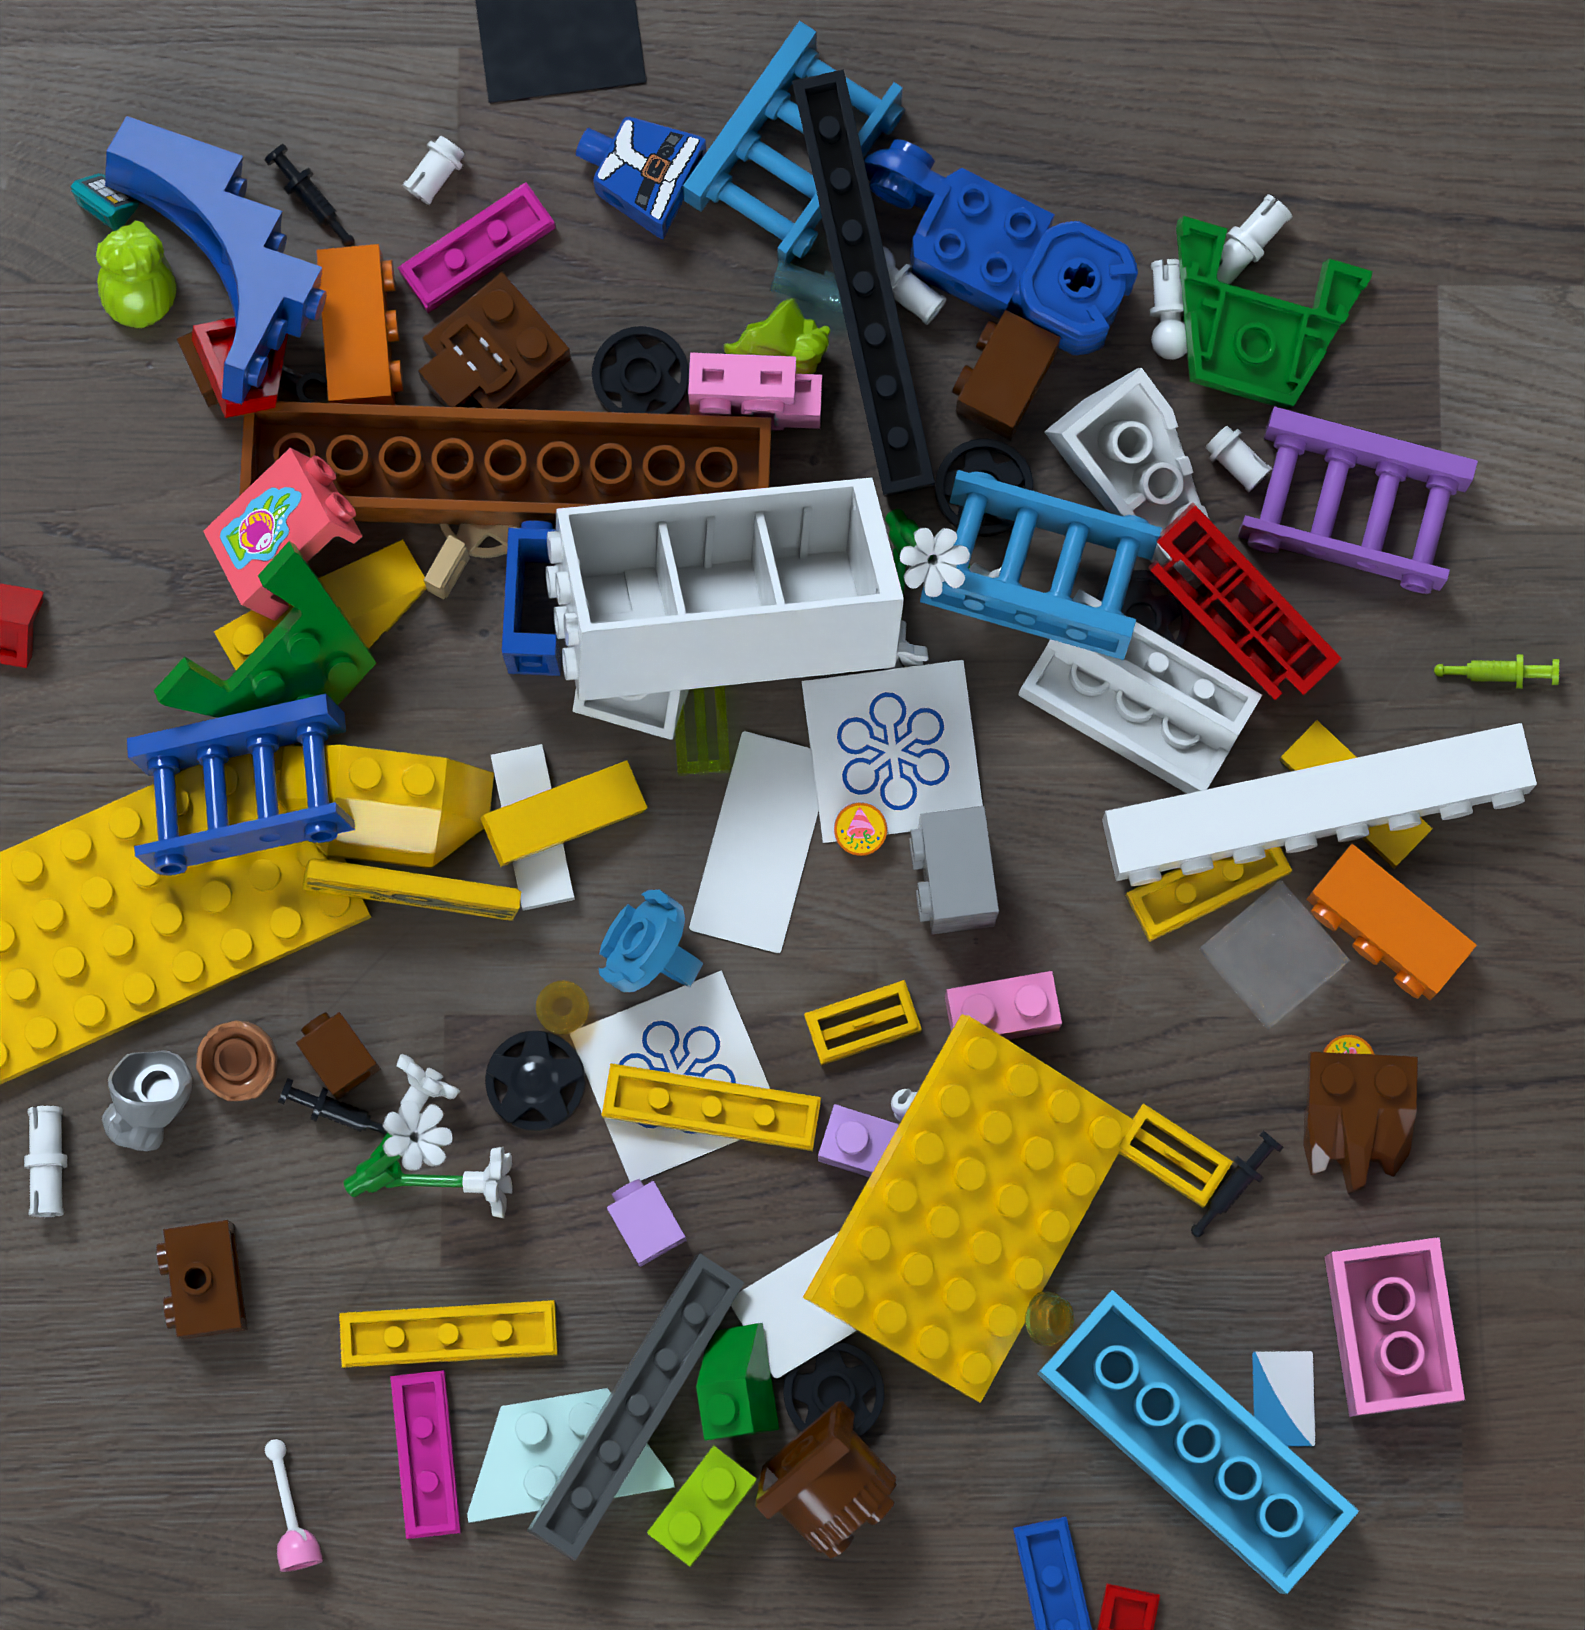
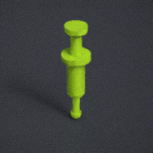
M1517 654L1516 661L1471 660V663H1467V666H1443V664H1438L1434 668V673L1438 677H1443V675H1467V679H1471V681L1516 682L1517 689H1523V678L1552 679V685H1559V659H1552V665H1523V654Z

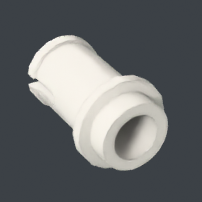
M440 136L435 143L429 141L427 147L430 150L409 179L403 183V187L418 199L421 197V201L427 205L431 204L433 197L453 170H460L463 167L460 161L465 153L443 136Z
M1226 425L1205 448L1212 454L1209 457L1212 462L1217 459L1250 492L1272 468L1266 465L1239 438L1242 432L1238 429L1233 432Z

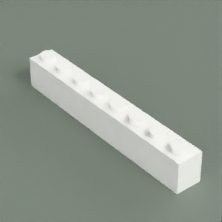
M1522 723L1108 810L1105 811L1102 822L1116 881L1129 879L1131 886H1139L1161 880L1160 872L1181 868L1183 875L1201 873L1213 869L1214 860L1233 857L1235 864L1253 862L1266 857L1264 850L1284 845L1286 853L1300 852L1318 846L1317 838L1337 834L1338 842L1352 841L1370 835L1369 827L1389 824L1390 831L1408 829L1420 825L1421 816L1440 813L1442 820L1455 819L1472 814L1473 805L1491 801L1494 809L1515 806L1525 802L1524 794H1529L1537 783Z

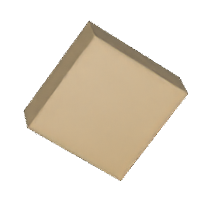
M449 535L424 578L427 591L443 600L449 596L470 559L464 542Z

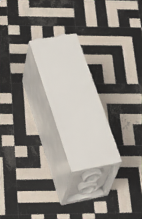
M873 478L556 509V531L547 532L549 560L551 564L555 563V566H546V583L549 598H557L560 607H554L555 630L558 639L565 638L568 648L562 649L564 675L566 680L575 679L579 701L895 667L904 598Z

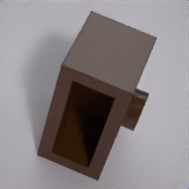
M229 1220L163 1229L165 1243L157 1244V1260L161 1276L169 1275L172 1296L163 1298L167 1328H176L177 1337L184 1340L248 1330L234 1224Z

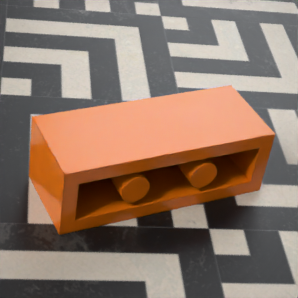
M379 244L316 250L317 264L322 267L320 289L327 292L321 314L329 403L395 405V392L404 391L401 360L392 361L390 342L400 340L397 311H388L386 292L395 291L393 261L383 259Z
M1353 844L1349 846L1306 899L1314 906L1311 909V913L1319 922L1333 931H1336L1338 927L1343 929L1355 939L1352 946L1362 957L1375 965L1381 960L1397 973L1393 978L1396 984L1416 999L1424 995L1427 999L1431 1000L1437 995L1477 946V944Z

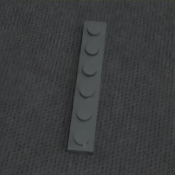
M702 1254L695 1255L533 1519L527 1532L571 1560L577 1559L745 1282Z

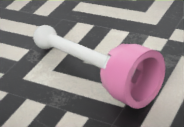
M273 1439L266 1444L265 1454L268 1459L273 1461L288 1531L277 1544V1558L280 1571L288 1572L314 1566L323 1562L320 1545L315 1536L308 1530L298 1527L283 1457L286 1454V1446L281 1440Z

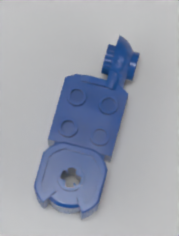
M895 139L889 149L876 151L864 159L868 181H870L869 186L873 193L897 207L911 209L913 206H916L926 211L913 236L910 252L912 274L999 319L1004 311L1007 310L1061 337L1059 348L1072 355L1089 354L1103 348L1110 326L1118 313L1124 295L1131 294L1138 275L1136 261L1126 244L1080 221L1065 222L1051 227L1055 214L964 168H960L947 177H943L931 171L935 160L930 154L904 140ZM1069 285H1078L1081 288L1078 292H1074L1069 289Z

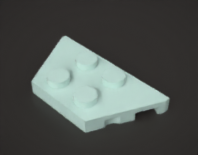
M605 1388L501 1406L467 1513L468 1523L539 1511L610 1396L611 1392L609 1389ZM648 1443L614 1498L675 1488L674 1479Z

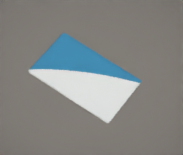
M1311 1351L1253 1352L1254 1417L1286 1446H1314L1313 1353Z

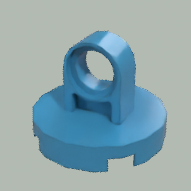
M647 890L641 894L645 897V902L636 909L627 904L609 927L599 953L607 959L606 967L599 968V975L607 983L622 992H635L648 985L660 973L687 987H691L704 963L678 946L685 923L683 906L661 890Z

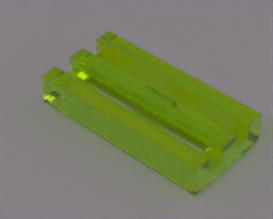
M725 685L714 687L719 760H709L704 688L693 689L698 761L688 762L683 702L675 729L678 776H689V774L698 773L699 775H706L712 772H720V774L731 773Z

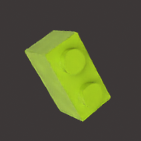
M713 1446L651 1526L647 1534L689 1567H692L758 1480Z

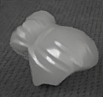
M170 1051L130 1053L115 1066L108 1078V1088L113 1103L109 1105L102 1116L106 1135L111 1142L119 1146L146 1152L156 1150L161 1146L164 1127L182 1111L192 1091L191 1071L178 1054L171 1053Z

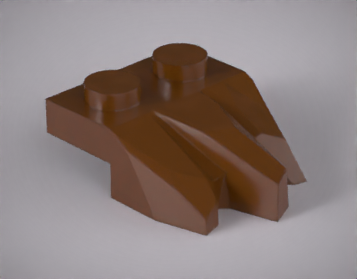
M1310 1052L1308 1054L1307 1107L1304 1109L1303 1145L1310 1175L1325 1172L1329 1161L1336 1160L1341 1165L1348 1194L1365 1188L1370 1162H1378L1385 1174L1392 1177L1396 1175L1411 1150L1417 1109L1418 1057Z

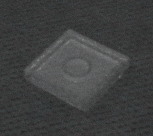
M1282 880L1276 883L1199 949L1267 1030L1272 1028L1350 962V959Z

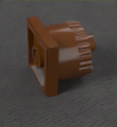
M837 1401L762 1466L755 1505L768 1520L779 1511L817 1552L823 1551L830 1559L839 1556L848 1548L854 1539L851 1533L855 1532L862 1524L867 1521L870 1525H874L885 1517L895 1503L889 1495L897 1485L895 1483V1474L853 1431L855 1414L843 1401Z

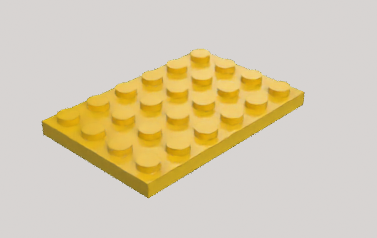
M961 1014L802 1298L962 1394L981 1403L1121 1148L1118 1146L1135 1120L971 1016Z

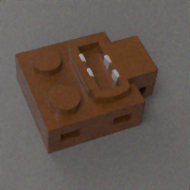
M501 272L422 337L425 349L432 355L433 359L419 369L418 372L422 383L443 407L469 408L475 403L477 408L512 409L569 362L571 355L569 347L504 273Z

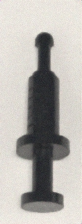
M281 144L271 151L264 161L268 165L275 163L289 179L290 182L284 187V191L288 195L294 192L320 224L324 223L325 226L329 224L340 237L341 243L344 246H352L354 244V237L351 234L349 235L335 219L337 211L310 180L314 174L310 168L299 172L285 156V153L288 151L285 144Z
M287 1078L278 1103L284 1105L286 1099L314 1109L310 1120L315 1122L318 1116L327 1117L331 1121L334 1120V1122L344 1126L347 1125L349 1128L352 1127L359 1132L362 1130L366 1131L369 1128L384 1135L387 1134L383 1124L371 1120V1116L368 1115L369 1112L362 1109L359 1110L357 1107H352L349 1104L346 1105L344 1102L327 1096L329 1089L322 1087L318 1097L292 1087L294 1080Z
M1264 1130L1259 1135L1264 1141L1246 1162L1239 1156L1235 1157L1233 1161L1238 1166L1229 1175V1178L1225 1180V1183L1220 1186L1221 1188H1218L1216 1194L1214 1193L1209 1199L1211 1201L1209 1203L1211 1208L1197 1225L1194 1224L1192 1226L1191 1233L1193 1236H1202L1204 1234L1203 1230L1218 1213L1220 1215L1223 1212L1226 1214L1231 1205L1235 1203V1200L1240 1197L1239 1195L1244 1192V1189L1246 1190L1248 1184L1250 1185L1254 1179L1259 1183L1264 1179L1256 1170L1274 1149L1281 1152L1284 1148Z

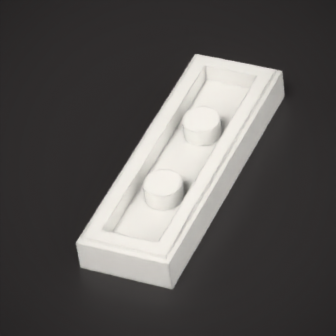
M542 744L491 755L501 808L552 789ZM563 843L513 862L519 891H521L520 901L523 911L575 900Z

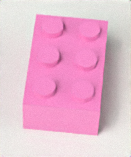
M1439 1237L1335 1251L1324 1256L1349 1417L1455 1403L1465 1400Z

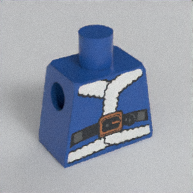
M625 117L613 139L591 128H587L580 139L575 155L599 167L593 182L595 193L600 198L655 236L664 240L684 200L683 185L706 154V139L633 117Z

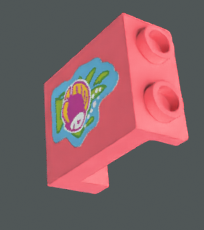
M289 448L203 530L241 605L274 621L282 616L290 606L286 601L264 588L258 575L289 541L296 545L304 560L308 562L336 536L353 544L362 537L353 519L356 516L355 509L345 497L339 494L333 483L336 475L322 458L316 455L309 458Z

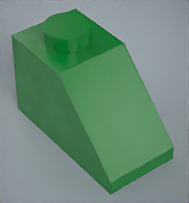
M763 1323L717 1330L706 1345L696 1385L704 1441L731 1439L779 1430Z

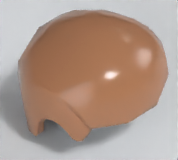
M236 1020L219 1024L208 1031L197 1049L196 1069L204 1086L226 1101L256 1099L264 1093L276 1076L278 1053L272 1038L261 1027L250 1022Z

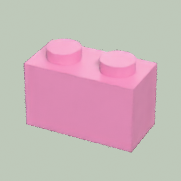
M1052 971L946 990L945 1002L951 1032L961 1014L971 1016L1007 1040L1059 1031L1062 1025Z

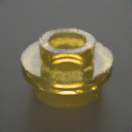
M553 982L547 985L537 998V1017L540 1023L550 1032L556 1034L575 1032L587 1020L589 1014L588 998L585 992L572 982ZM558 998H567L572 1002V1010L568 1015L558 1016L553 1013L552 1005Z
M1040 1292L1036 1294L1030 1301L1025 1314V1324L1030 1338L1041 1346H1053L1059 1341L1065 1340L1070 1335L1074 1325V1313L1070 1303L1054 1292Z

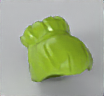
M134 221L131 225L122 226L119 230L112 231L102 242L98 243L96 257L101 268L97 282L101 303L111 318L127 327L144 328L160 321L173 306L176 296V282L170 264L163 255L162 241L143 222Z
M788 298L775 308L767 320L748 324L737 342L724 344V351L726 354L796 357V374H814L818 363L821 362V358L828 348L831 330L827 325L818 329L813 319L804 318L795 299Z

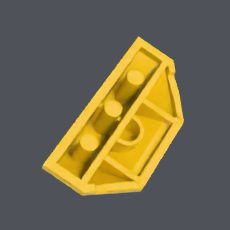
M324 745L329 803L336 802L354 819L355 830L339 833L337 838L329 842L315 843L325 856L432 869L484 829L480 818L490 812L494 779L493 772L444 757L348 745ZM303 746L283 748L278 802L288 812L308 808Z

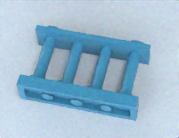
M801 21L795 26L683 185L684 201L698 211L702 212L710 200L715 203L721 200L781 239L782 242L778 247V263L785 268L788 267L795 255L802 259L811 249L818 236V232L813 229L822 218L813 175L761 142V135L757 132L769 117L772 120L780 118L803 133L798 106L789 100L790 94L786 91L797 76L802 79L836 71L818 59L819 53L815 51L817 49V32ZM846 77L852 106L869 116L858 132L864 158L883 131L889 135L902 118L905 108L900 106L902 104L903 87L894 82L881 100ZM739 158L744 162L751 159L811 198V201L795 223L731 182L732 176L729 175V172Z
M958 470L950 503L964 507L956 532L957 540L953 546H965L969 550V561L956 566L965 575V581L958 588H952L945 581L942 582V593L937 597L927 596L923 586L920 602L1124 660L1136 619L1125 616L1122 613V608L1136 558L1138 556L1152 560L1157 546L1156 540L1159 539L1162 528L1150 525L1147 520L1138 516H1119L999 482L987 473H968ZM984 513L1015 521L999 577L995 578L976 574L968 569ZM1035 527L1066 536L1050 592L1046 593L1022 587L1019 583ZM1086 542L1117 550L1102 604L1096 608L1074 602L1070 598Z

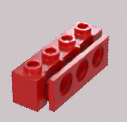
M1193 502L1160 533V537L1156 542L1169 554L1170 558L1163 565L1154 560L1148 566L1151 572L1274 700L1282 694L1278 685L1285 678L1304 695L1342 660L1338 653ZM1182 560L1210 590L1207 593L1208 595L1203 598L1173 565ZM1218 598L1246 627L1241 636L1210 605L1211 602ZM1255 637L1282 665L1277 674L1246 643L1249 639L1251 640Z

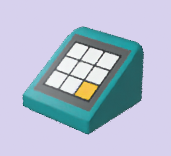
M94 174L75 180L70 186L78 205L114 231L124 226L140 204L133 197L106 187L105 175Z

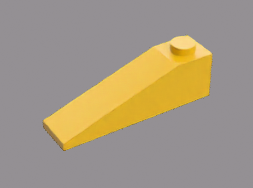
M403 539L319 578L336 605L340 607L368 648L384 632H387L427 589L424 583L425 577ZM288 603L290 608L276 621L251 610L214 631L235 670L243 664L294 606Z

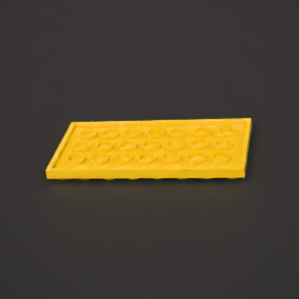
M294 744L279 747V750L274 753L277 795L279 790L283 748L295 746ZM245 754L229 758V761L224 764L229 825L256 820L258 815L253 755ZM196 765L175 775L179 836L208 830L203 766ZM154 784L1 851L0 1085L372 918L363 898L302 889L309 859L318 858L347 863L346 859L325 856L314 842L302 841L188 866L185 872L177 875H160L153 872L136 858L134 846L158 841ZM278 802L279 814L288 813Z

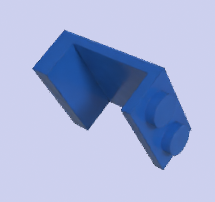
M524 521L521 523V528H508L502 655L508 674L561 676L562 654L557 635L521 633L525 562L550 563L547 548V532L556 530L553 529V524L549 522Z

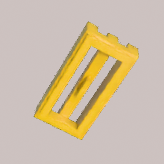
M905 980L804 1013V1018L821 1066L922 1031ZM897 995L899 996L900 1005L823 1031L820 1029L818 1023L820 1021ZM904 1015L906 1016L907 1024L827 1050L825 1044L827 1041Z
M1143 1103L1133 1118L1135 1120L1133 1125L1118 1146L1121 1148L1119 1154L1204 1208L1233 1161ZM1145 1120L1216 1165L1217 1168L1213 1174L1141 1129L1140 1127ZM1132 1139H1137L1206 1184L1202 1191L1129 1145Z

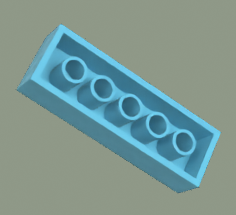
M1113 1290L1107 1294L1037 1373L1280 1594H1287L1359 1512Z

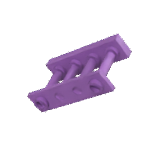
M1274 407L1268 421L1264 439L1273 441L1274 447L1278 451L1261 516L1258 519L1245 515L1238 537L1249 540L1248 546L1259 551L1277 553L1279 548L1401 580L1400 586L1412 592L1429 594L1432 589L1440 591L1448 579L1450 570L1434 566L1433 561L1450 495H1455L1457 491H1467L1473 481L1478 461ZM1305 450L1325 455L1324 460L1329 463L1311 532L1280 525L1298 455L1304 454ZM1355 464L1376 469L1375 474L1379 476L1361 546L1331 538L1349 468H1354ZM1406 477L1427 482L1426 488L1430 490L1412 560L1382 552L1400 482L1406 480Z

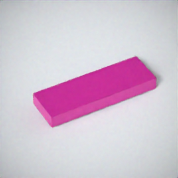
M525 182L400 265L398 270L427 313H429L554 230L556 225L527 182Z
M442 1370L390 1376L406 1539L461 1533L446 1372Z

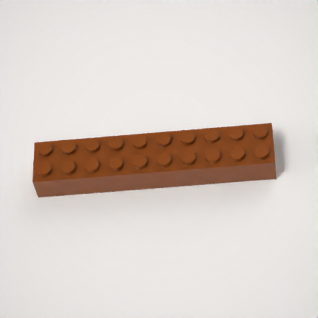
M277 401L276 408L244 414L239 496L289 448H292L309 458L316 455L332 468L336 475L333 483L339 494L345 497L355 509L356 516L353 518L354 521L521 526V523L524 521H544L553 524V528H556V509L770 488L771 417Z

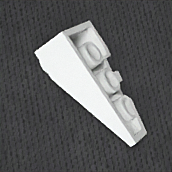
M1142 368L1132 371L1085 398L1044 432L1074 473L1109 513L1119 516L1134 515L1147 520L1150 525L1161 527V532L1192 502L1208 518L1205 507L1200 503L1191 476L1194 472L1189 457L1184 455L1176 427H1178L1173 409ZM1157 543L1153 558L1150 561L1157 560L1163 565L1170 556ZM1182 560L1173 565L1195 589L1203 583Z

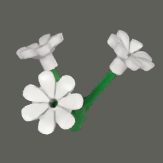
M895 509L887 514L885 521L890 528L888 536L894 546L893 559L903 598L905 583L908 587L914 589L923 582L925 593L929 597L941 595L943 589L942 582L944 581L952 588H958L963 584L965 575L956 566L968 562L970 553L965 546H953L957 540L955 531L943 528L933 537L931 530L919 528L914 520L907 518L903 510ZM977 563L969 564L968 566L971 572L990 578L999 577L1001 570L999 568L990 572ZM910 565L911 567L906 571V566ZM902 617L896 664L894 668H885V670L903 668L902 665L905 667L923 665V661L929 660L928 649L925 646L913 645L906 641L907 624L905 621H902Z
M400 1054L396 1065L407 1073L408 1082L411 1086L401 1101L399 1114L390 1112L387 1115L383 1124L387 1134L382 1142L374 1150L370 1158L357 1165L356 1173L344 1179L345 1190L350 1196L357 1197L365 1191L374 1193L384 1186L387 1188L402 1186L463 1187L464 1192L484 1193L486 1201L490 1202L492 1215L505 1218L507 1199L504 1193L512 1194L513 1187L510 1176L506 1175L512 1167L511 1153L504 1154V1147L491 1149L490 1163L484 1172L464 1171L463 1176L404 1174L401 1171L398 1159L402 1156L404 1168L411 1171L420 1169L422 1161L431 1167L443 1163L446 1156L440 1147L449 1145L452 1142L450 1129L444 1127L437 1128L436 1126L442 1119L443 1112L436 1105H429L422 1114L419 1112L429 1096L433 1098L443 1096L451 1100L461 1090L441 1082L443 1076L436 1070L427 1068L424 1072L419 1065L415 1064L411 1057Z

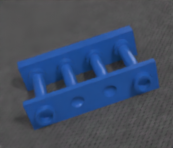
M322 694L127 738L128 758L148 776L154 777L158 841L134 846L135 857L155 873L160 875H177L185 872L188 866L302 841L314 843L329 842L337 838L339 833L355 830L354 819L336 802L329 803L324 742L331 735L346 732L345 712L327 694ZM300 742L303 744L308 808L279 814L274 753L281 746ZM252 754L258 819L229 825L224 764L229 761V758ZM202 765L208 830L179 836L175 775L182 768Z

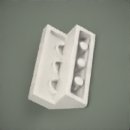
M1080 589L1073 598L1074 602L1095 608L1102 604L1101 601ZM1137 622L1135 623L1124 660L1050 639L1018 694L1025 700L1187 794L1208 789L1262 697V694Z

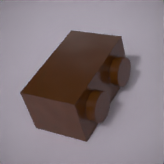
M1007 310L1004 311L998 324L989 320L976 345V349L982 351L974 369L967 365L964 366L953 387L952 393L959 396L955 413L1011 441L1058 353L1061 337Z

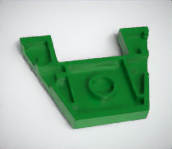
M1187 216L1181 217L1177 221L1176 233L1190 382L1286 410L1293 407L1327 351L1325 350L1340 325L1348 318V312L1357 297L1371 280L1373 271L1329 258L1322 264L1313 308H1308L1218 281L1217 273L1228 228Z
M289 541L260 572L258 577L264 588L294 606L293 609L229 679H220L184 656L154 689V693L158 702L164 706L216 718L327 694L339 705L374 667L376 661L340 607L336 605L326 591L318 576L314 574L304 560L299 549Z

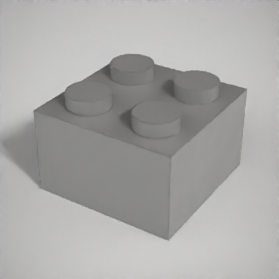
M978 806L920 814L918 829L910 830L911 838H909L913 870L923 869L924 882H917L918 890H916L920 922L930 921L931 934L994 927L999 909L985 807Z

